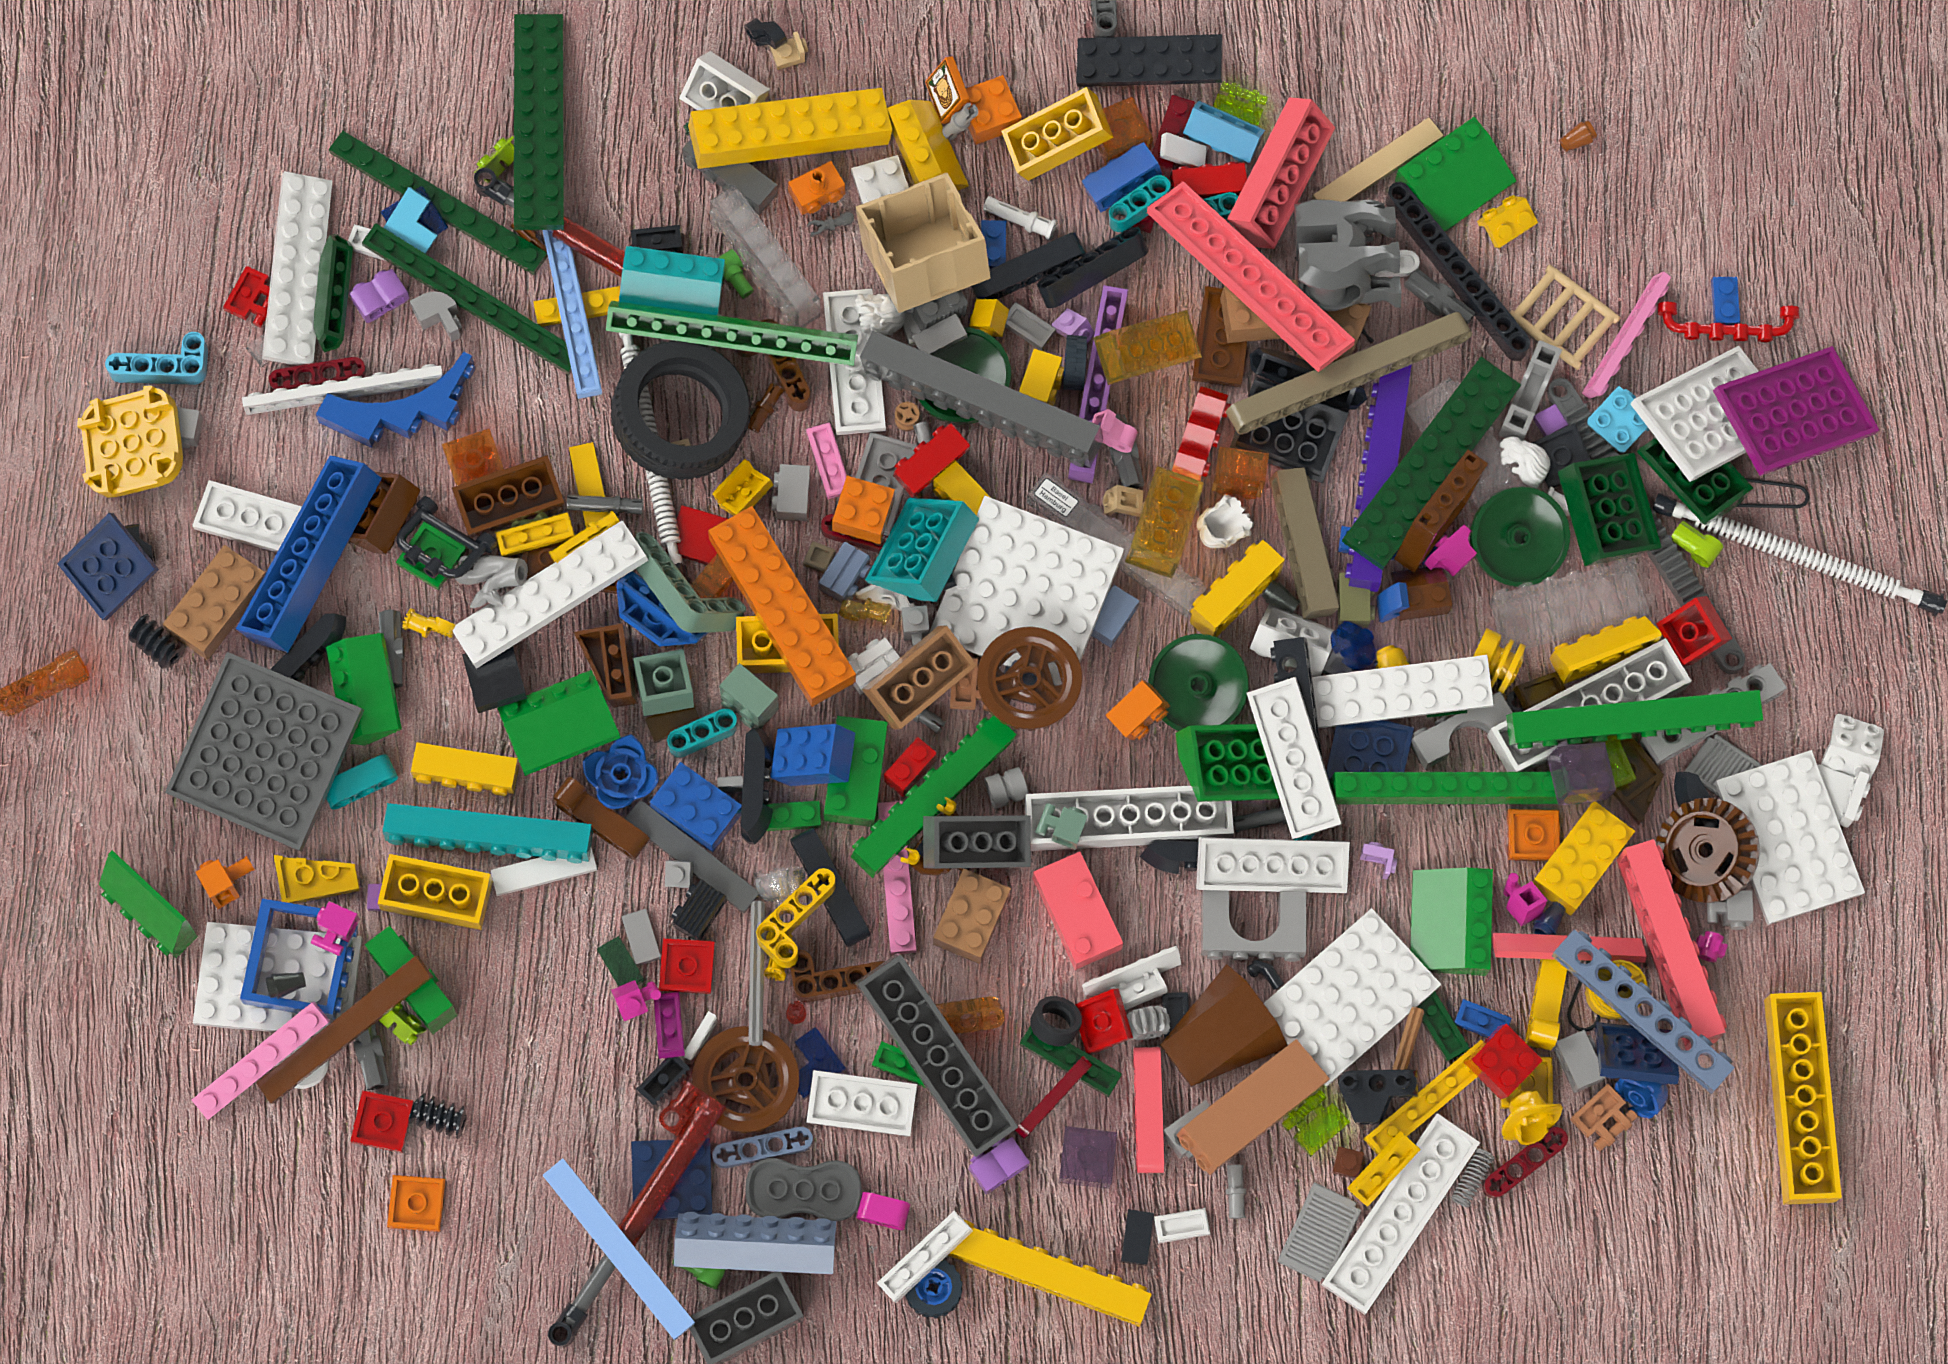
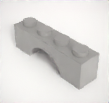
M1539 340L1521 381V387L1515 395L1499 432V436L1504 438L1514 436L1520 438L1521 441L1524 440L1562 349Z
M1500 691L1492 695L1493 707L1469 709L1467 713L1456 714L1451 718L1448 715L1435 722L1436 726L1428 730L1426 727H1423L1413 734L1414 737L1411 740L1410 746L1424 770L1447 759L1450 753L1449 739L1455 731L1465 727H1475L1488 734L1491 728L1506 721V715L1513 712Z

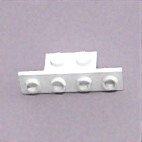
M1177 946L1163 949L1157 954L1139 959L1135 963L1089 980L1082 985L1085 1000L1108 990L1119 988L1124 1008L1127 1010L1168 993L1167 986L1160 973L1181 965Z

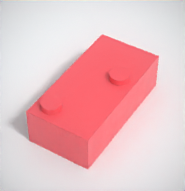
M1081 852L1033 871L1032 879L1074 970L1122 950L1123 941Z

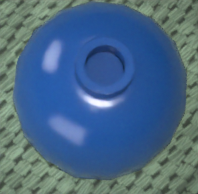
M1621 1078L1615 1084V1091L1623 1100L1625 1099L1632 1105L1628 1110H1633L1638 1116L1650 1119L1655 1114L1657 1116L1668 1100V1087L1666 1084Z

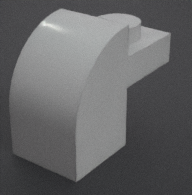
M428 292L410 300L412 311L423 330L441 322L451 342L461 338L459 329L462 326L456 316L458 314L457 305L450 296L441 292Z

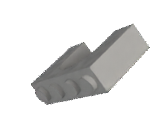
M1203 890L1201 895V955L1207 956L1211 960H1219L1223 956H1233L1234 960H1247L1248 957H1259L1261 961H1272L1274 957H1282L1285 961L1296 962L1300 958H1304L1306 954V892L1280 891L1278 896L1277 930L1267 939L1250 941L1240 937L1230 924L1229 891Z

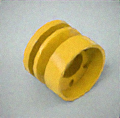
M1486 628L1474 656H1488L1491 688H1493L1497 679L1502 680L1498 692L1500 691L1504 694L1518 674L1523 663L1526 646L1520 643L1516 652L1513 653L1510 650L1514 640L1510 639L1506 646L1502 648L1499 646L1502 635Z
M1625 960L1612 961L1616 966L1622 965L1632 974L1630 978L1637 984L1642 982L1648 987L1646 977L1638 966ZM1600 969L1597 972L1599 979L1602 981H1609L1611 979V973L1608 970ZM1586 986V1000L1594 1013L1602 1018L1611 1020L1623 1018ZM1623 986L1618 993L1619 996L1622 998L1631 997L1630 989Z

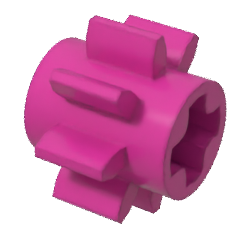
M1706 931L1704 936L1699 935L1696 940L1699 949L1698 957L1708 962H1716L1717 958L1722 959L1728 947L1727 944L1722 943L1724 937L1711 931Z

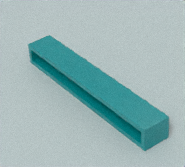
M387 803L382 831L385 841L393 845L411 843L420 848H427L430 845L439 846L441 849L449 851L455 848L465 849V851L470 853L488 851L497 856H503L506 853L516 854L520 858L537 856L547 861H555L559 858L567 859L568 862L575 864L582 863V861L589 862L593 838L592 825L586 823Z

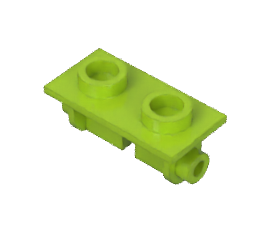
M511 136L507 139L502 137L493 146L495 151L490 156L485 154L476 163L479 167L474 173L481 168H489L498 177L505 170L499 162L502 160L509 166L514 161V144L511 143L514 137ZM483 179L486 183H489L491 181L489 179Z
M400 1003L379 1021L388 1029L396 1023L397 1026L392 1033L403 1043H409L412 1046L418 1039L415 1035L425 1033L427 1030L421 1026L422 1022L416 1016L405 1012Z

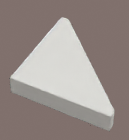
M873 584L857 591L855 594L858 599L899 611L904 607H915L914 603H909L907 596Z

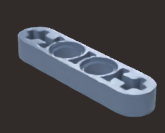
M796 1127L722 1143L714 1148L713 1161L720 1168H731L758 1162L766 1158H778L805 1152L813 1144V1135L808 1128ZM798 1133H802L804 1137L809 1138L805 1140L804 1146H800L799 1142L791 1143L792 1149H787L786 1135H790V1140L797 1139ZM773 1138H779L783 1142V1148L778 1152H773L768 1147L769 1141ZM752 1143L757 1147L758 1152L755 1156L746 1157L743 1154L742 1150L746 1144ZM734 1146H738L741 1160L736 1161V1155L729 1156L728 1162H723L720 1158L717 1159V1156L721 1155V1150L726 1149L727 1153L735 1152Z

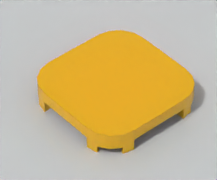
M143 386L144 390L111 399L102 401L96 398L89 402L91 405L84 411L82 418H78L77 427L82 430L86 473L82 475L85 483L98 494L108 498L120 497L163 486L172 482L179 474L183 464V451L178 409L173 398L163 390L153 386Z

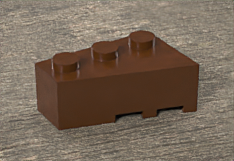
M624 624L573 632L610 705L616 708L638 704L630 635Z

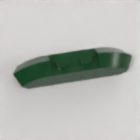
M338 234L329 235L319 263L314 330L324 353L339 348L344 340L353 246Z

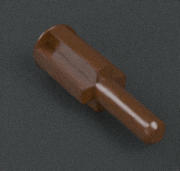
M513 221V223H512L511 226H510L513 230H514V221ZM515 230L523 239L530 243L532 242L535 246L547 252L546 245L537 237L538 233L535 230Z

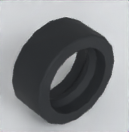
M1048 996L1041 999L1030 1018V1026L1033 1033L1039 1040L1053 1046H1066L1073 1042L1082 1025V1015L1073 1002L1059 996ZM1042 1014H1057L1064 1018L1070 1028H1055L1044 1019Z

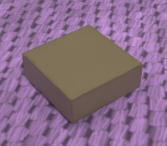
M812 541L803 566L824 574L832 562L836 550Z

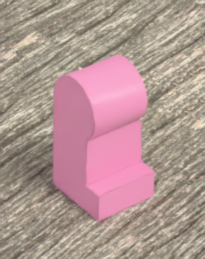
M1109 409L1096 413L1092 423L1097 425L1101 423L1103 443L1121 452H1131L1138 434L1137 430L1115 417L1116 414Z

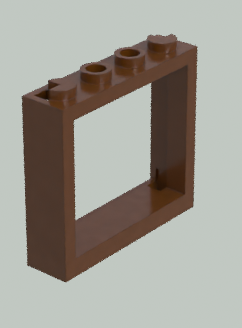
M1470 450L1466 451L1413 521L1394 560L1413 573L1417 571L1467 505L1489 463Z

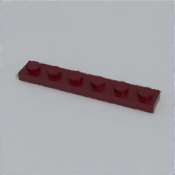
M1175 95L1171 96L1152 151V155L1159 163L1163 173L1162 176H1165L1168 180L1170 179L1175 162L1160 158L1162 134L1167 132L1184 138L1185 134L1183 132L1195 105V101ZM1163 188L1154 189V191L1157 193H1162L1165 191ZM1137 201L1134 205L1140 207L1144 206L1145 203ZM1148 215L1131 228L1138 227L1141 231L1151 234L1155 220Z

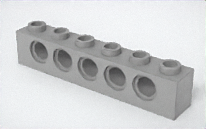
M1771 663L1764 667L1759 664L1748 672L1750 675L1743 679L1738 676L1727 684L1729 687L1721 691L1717 688L1708 695L1750 691L1748 685L1753 684L1760 690L1761 704L1763 706L1781 696L1787 687ZM1715 726L1706 727V732L1691 733V729H1682V734L1673 735L1675 737L1674 742L1667 741L1664 737L1666 731L1657 732L1655 737L1642 738L1639 743L1658 767L1718 731L1715 730Z

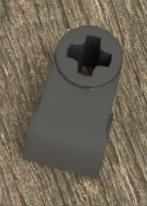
M1091 0V15L1093 17L1095 37H1115L1117 27L1116 0ZM1101 26H1109L1110 29H1103Z

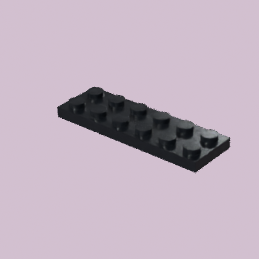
M1222 34L1078 38L1077 87L1222 83Z

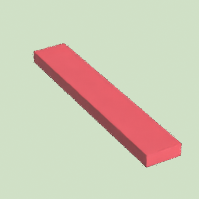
M1493 933L1491 942L1495 957L1554 959L1552 957L1553 952L1567 938V935ZM1589 936L1594 947L1598 950L1603 948L1612 956L1611 961L1625 960L1645 963L1647 955L1641 938ZM1580 952L1577 955L1578 960L1591 961V956L1587 952Z

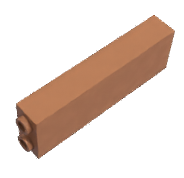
M1296 1039L1186 1124L1177 1134L1179 1142L1184 1149L1193 1154L1198 1166L1211 1175L1321 1089L1330 1078Z

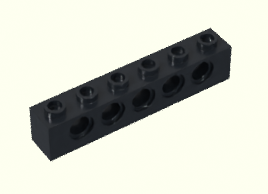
M1298 637L1273 641L1274 647L1270 648L1272 662H1276L1277 672L1274 673V683L1293 677L1297 678L1322 757L1307 638ZM1294 658L1297 662V667L1293 672H1287L1285 663L1288 659Z

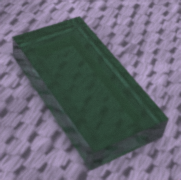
M619 936L596 948L618 987L634 980L637 985L645 981Z

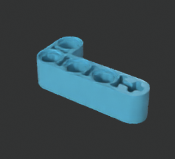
M189 332L183 337L181 355L113 353L107 357L105 367L111 379L119 383L196 385L203 382L206 378L208 347L200 333ZM194 343L201 344L196 350L189 349ZM142 365L149 366V368L144 372L138 371V369ZM174 366L171 372H163L165 367ZM191 367H199L197 372L188 373Z

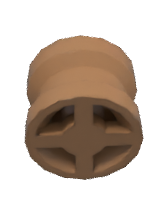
M902 402L896 407L895 424L900 430L912 431L914 430L913 426L919 423L920 412L917 405L912 402Z

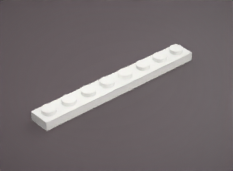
M428 364L422 366L421 369L411 370L410 368L399 369L396 373L390 374L378 372L371 377L365 378L353 376L346 381L340 382L328 380L323 382L322 385L312 386L304 384L298 386L297 389L291 390L279 388L275 389L272 393L266 394L254 392L247 397H242V402L246 415L319 404L323 402L327 393L342 399H350L430 386L443 377L441 365Z

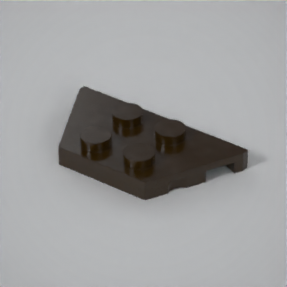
M1633 737L1632 739H1610L1600 743L1581 744L1576 750L1638 825L1642 823L1664 776Z

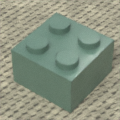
M683 649L633 658L634 673L644 716L694 707L693 690Z
M740 663L719 685L722 706L725 709L738 713L741 716L740 720L750 729L753 727L762 728L779 710L778 695Z

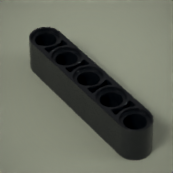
M1133 227L1121 232L1041 279L1037 283V287L1046 308H1056L1144 257L1149 249L1140 228Z
M1072 232L990 269L991 279L972 285L971 288L977 299L998 300L1043 279L1087 252L1077 234Z
M812 827L791 838V845L808 877L822 868L829 869L835 875V891L823 902V905L847 948L870 937L871 934L814 828ZM819 880V887L822 884L828 886V880H826L825 882Z

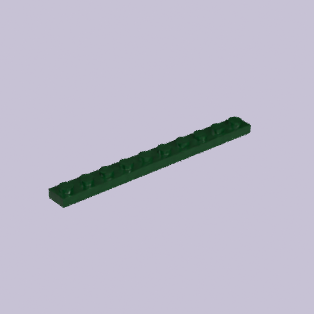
M343 130L329 148L330 154L402 197L408 187H411L431 201L425 211L530 274L535 275L546 260L547 252Z
M377 223L374 224L362 241V246L435 292H441L450 296L456 305L568 375L571 373L566 342Z

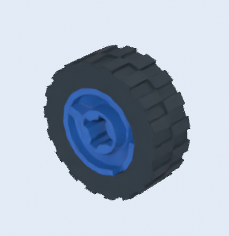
M1067 335L1063 390L1083 391L1087 336Z
M943 1259L905 1294L908 1305L917 1314H922L926 1318L933 1317L934 1319L939 1318V1316L944 1317L948 1315L950 1311L956 1308L961 1299L963 1287L961 1276L953 1265H950L948 1261ZM930 1284H937V1293L928 1290Z

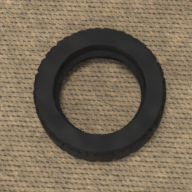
M669 341L655 344L638 353V356H635L622 372L612 397L611 423L614 427V434L618 442L621 443L620 446L640 467H644L645 470L664 478L690 480L701 478L717 471L734 456L750 422V395L740 372L722 354L701 344ZM665 375H682L697 380L714 394L721 406L723 415L720 429L710 441L700 445L682 446L665 441L650 430L640 414L639 400L645 386L651 380Z

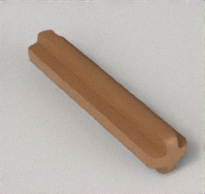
M1417 1007L1410 1009L1392 1070L1408 1069L1424 1015L1423 1009Z

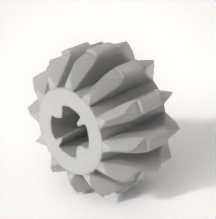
M1161 1006L1142 1007L1127 1014L1133 1035L1132 1039H1154L1162 1037L1169 1032L1170 1018L1166 1008Z

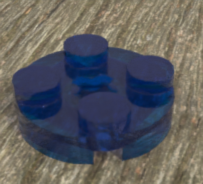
M1344 621L1331 633L1330 642L1335 654L1338 652L1344 658L1342 662L1347 667L1354 670H1363L1376 661V648L1373 642L1374 635L1369 629H1362L1354 623Z

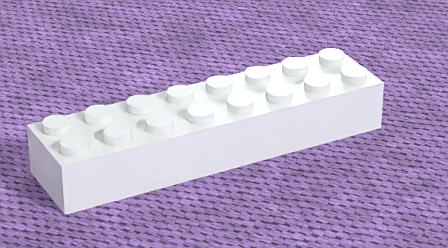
M1665 638L1525 711L1667 699L1686 690L1691 683V679ZM1507 720L1491 728L1487 735L1507 772H1528L1580 745H1567V740L1558 741L1557 746L1543 747L1542 743H1533V748L1518 749L1517 745L1509 746ZM1591 738L1582 739V740H1583V743L1586 742V741H1588V740L1591 739Z
M1191 786L1025 795V815H1031V851L1071 849L1052 841L1055 829L1048 827L1045 836L1035 832L1046 803L1056 807L1053 816L1058 818L1063 807L1068 809L1069 807L1079 808L1084 811V815L1088 816L1076 849L1150 845L1154 840L1199 842V837L1232 838L1234 835L1232 802H1198Z

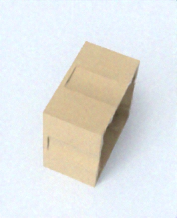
M948 173L915 184L904 191L888 194L856 206L862 246L899 313L991 279L985 238L972 215L963 206L961 196Z

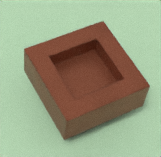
M1338 1146L1332 1173L1356 1179L1359 1176L1364 1152Z

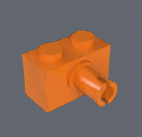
M832 161L789 181L788 192L801 215L806 213L813 214L820 210L823 205L839 201L845 195V184Z
M245 856V858L227 868L222 866L218 859L206 861L199 866V870L195 873L218 910L240 897L233 885L235 884L234 881L255 869L248 857Z

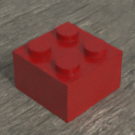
M1707 596L1694 598L1656 623L1682 666L1693 665L1732 640L1731 635Z
M1506 1023L1499 1026L1473 1052L1464 1064L1501 1100L1507 1098L1543 1060Z

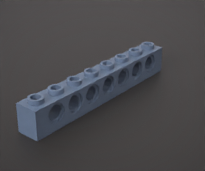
M1574 929L1553 952L1552 957L1712 1094L1735 1068L1731 1065L1733 1062L1731 1058L1723 1052L1717 1053L1711 1047L1713 1044L1708 1038L1702 1034L1699 1036L1691 1030L1692 1025L1683 1017L1678 1019L1671 1013L1672 1008L1661 999L1658 1002L1651 996L1652 991L1642 982L1637 984L1630 978L1632 974L1622 965L1616 966L1611 961L1612 956L1603 948L1598 950L1591 944L1592 939L1583 931L1578 933ZM1580 952H1587L1591 956V962L1583 964L1578 960L1577 955ZM1600 969H1606L1611 973V979L1609 981H1602L1599 979L1597 972ZM1621 986L1628 987L1631 991V997H1620L1617 991L1618 988ZM1642 1003L1649 1005L1651 1014L1648 1016L1641 1015L1638 1012V1005ZM1667 1021L1671 1025V1032L1662 1033L1658 1029V1022ZM1680 1038L1688 1039L1691 1043V1049L1687 1051L1680 1049L1678 1040ZM1701 1055L1708 1056L1711 1060V1067H1701L1698 1063V1057Z

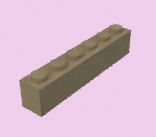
M1304 467L1278 470L1272 475L1269 482L1298 600L1300 601L1303 620L1332 616L1340 605L1339 594L1334 589V573L1329 568L1327 560L1328 549L1323 544L1322 525L1317 520L1316 501L1312 499L1310 492V478L1306 475Z

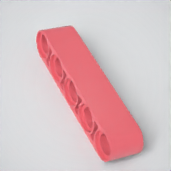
M1134 1047L1137 1173H1164L1160 1047Z

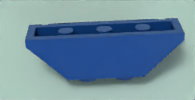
M633 571L618 580L616 587L619 617L659 647L695 644L709 633H689L682 630L644 579Z

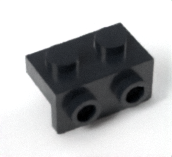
M680 225L631 230L632 247L683 253Z

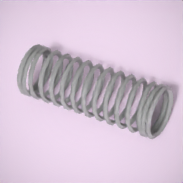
M1481 1148L1475 1150V1155L1470 1160L1471 1163L1468 1164L1467 1171L1464 1172L1465 1175H1462L1463 1179H1460L1461 1183H1458L1459 1187H1456L1457 1191H1454V1195L1451 1197L1454 1202L1464 1207H1470L1471 1202L1469 1200H1473L1471 1196H1476L1473 1192H1478L1474 1187L1480 1188L1478 1184H1482L1480 1180H1484L1482 1176H1486L1484 1172H1488L1486 1168H1490L1487 1163L1492 1164V1161L1495 1159L1491 1153Z

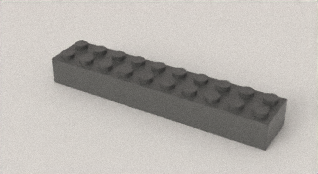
M872 331L860 355L864 371L867 373L866 376L875 381H880L881 379L888 382L889 386L896 390L902 391V389L910 391L911 395L919 400L929 399L934 402L935 406L943 410H947V408L955 410L956 414L964 419L974 418L979 421L980 425L988 429L993 427L1002 430L1001 433L1013 439L1015 436L1021 438L1025 444L1033 448L1038 446L1045 448L1050 455L1057 458L1061 456L1070 459L1069 461L1078 467L1085 465L1091 468L1102 445L1103 439L1099 425L878 332Z

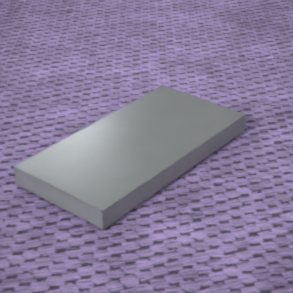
M870 432L855 478L895 489V500L884 531V535L889 536L905 490L893 476L896 470L894 466L902 458L906 457L909 459L915 454L913 450L918 445Z

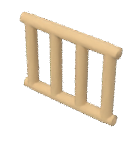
M1549 264L1545 270L1546 274L1517 309L1515 311L1511 310L1509 313L1520 327L1538 342L1541 340L1562 349L1559 357L1576 370H1579L1583 358L1613 323H1618L1621 317L1557 268ZM1555 279L1565 289L1538 322L1532 325L1523 316ZM1575 294L1585 304L1559 335L1552 340L1542 331L1571 296ZM1592 309H1595L1605 318L1576 353L1572 355L1561 346Z

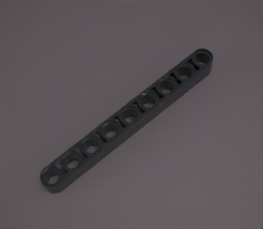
M1393 183L1389 187L1385 199L1387 207H1395L1396 219L1464 304L1475 312L1476 319L1510 360H1522L1530 346L1528 335L1405 183ZM1399 194L1403 199H1395L1392 195ZM1413 212L1418 217L1411 218L1407 215V213ZM1429 231L1433 236H1424L1422 232ZM1437 250H1445L1448 255L1442 256ZM1453 268H1458V269H1460L1463 273H1462V274H1455V273L1452 271V269H1453ZM1467 287H1474L1478 292L1471 293L1467 290ZM1482 306H1490L1493 311L1487 312L1483 310ZM1503 324L1508 330L1502 331L1497 325ZM1518 343L1523 347V349L1517 350L1512 346V344Z

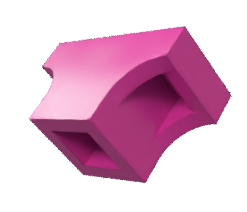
M1464 524L1450 538L1445 535L1435 545L1438 549L1429 556L1424 564L1430 570L1443 568L1454 577L1477 554L1468 542L1471 530Z

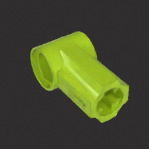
M1684 521L1679 524L1671 536L1674 543L1689 552L1692 559L1705 568L1711 566L1723 549V544L1717 538L1707 534L1703 535Z

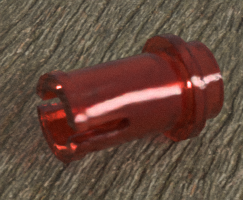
M794 1001V1004L790 1003L788 1005L786 1018L790 1023L801 1024L806 1018V1009L799 1001ZM795 1010L800 1011L799 1016H797V1014H793L792 1012Z

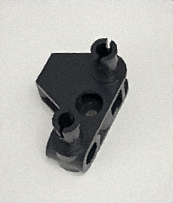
M1351 1070L1342 1074L1339 1079V1088L1354 1122L1357 1125L1381 1124L1392 1098L1418 1097V1070ZM1383 1082V1087L1377 1088V1083Z

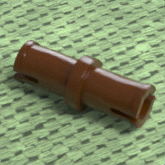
M773 383L769 384L762 399L755 404L756 409L750 417L748 429L751 431L755 429V433L760 432L768 416L774 413L773 408L784 392L781 387L775 386Z

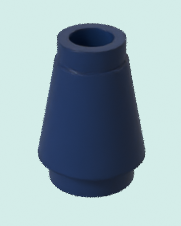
M1553 902L1533 922V933L1556 935L1566 911L1565 907L1558 902Z

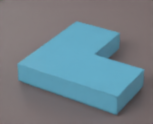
M408 187L383 228L425 254L428 253L438 237L436 233L418 222L431 201L411 187Z

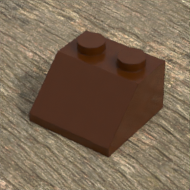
M1428 567L1418 568L1415 573L1410 570L1390 573L1392 585L1398 582L1406 583L1409 608L1399 612V621L1449 614L1452 608V600L1448 580L1442 568L1430 570Z

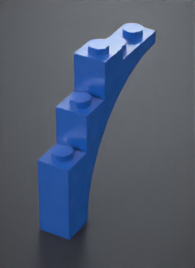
M463 351L454 366L442 378L423 391L404 399L385 403H362L345 400L327 393L316 413L317 420L320 424L372 448L375 441L379 442L384 433L383 427L409 440L413 433L417 434L422 425L421 419L448 431L451 425H456L460 418L461 412H459L458 402L455 400L461 397L466 378L470 379L475 371L473 357Z

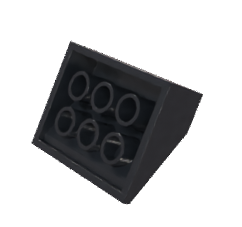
M1257 376L1254 379L1248 397L1280 384ZM1322 401L1245 434H1238L1235 431L1229 449L1285 470L1304 467L1306 475L1310 479L1323 483L1350 410L1327 401Z

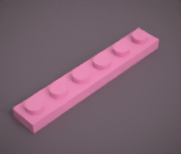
M1662 272L1653 276L1584 388L1582 394L1588 399L1602 396L1608 389L1609 379L1619 371L1621 367L1620 361L1633 348L1632 341L1642 333L1645 328L1643 323L1646 318L1655 312L1657 300L1667 292L1669 288L1667 284L1671 279V276L1667 273Z
M903 801L878 803L879 819L884 822L890 816L888 811L897 802L902 804ZM905 848L883 868L891 955L897 953H916L909 864L900 861L901 857L908 859V852Z
M313 1001L192 1099L193 1103L209 1120L328 1024L330 1020Z

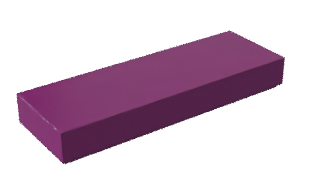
M679 992L661 994L658 1000H654L659 1059L685 1056Z

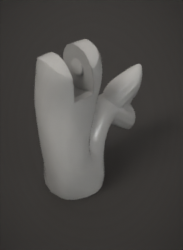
M482 555L465 575L455 580L465 585L485 582L483 588L475 595L470 608L481 607L487 602L498 606L503 604V601L497 590L504 587L522 586L527 580L528 567L523 559ZM468 556L460 557L459 565H461V563H462Z

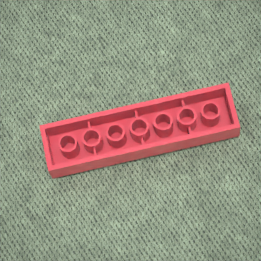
M1654 839L1626 847L1616 861L1667 1000L1672 1008V1013L1678 1019L1683 1017L1692 1025L1691 1030L1698 1036L1702 1034L1712 1044L1716 1043L1726 1033V1021L1724 1016L1718 1013L1716 994L1713 990L1709 989L1707 970L1704 965H1700L1697 957L1699 956V949L1696 942H1692L1689 932L1691 929L1688 919L1683 917L1680 911L1682 904L1679 895L1673 892L1671 873L1668 869L1665 870L1662 849L1659 845L1656 846ZM1682 1038L1686 1051L1690 1050V1041Z

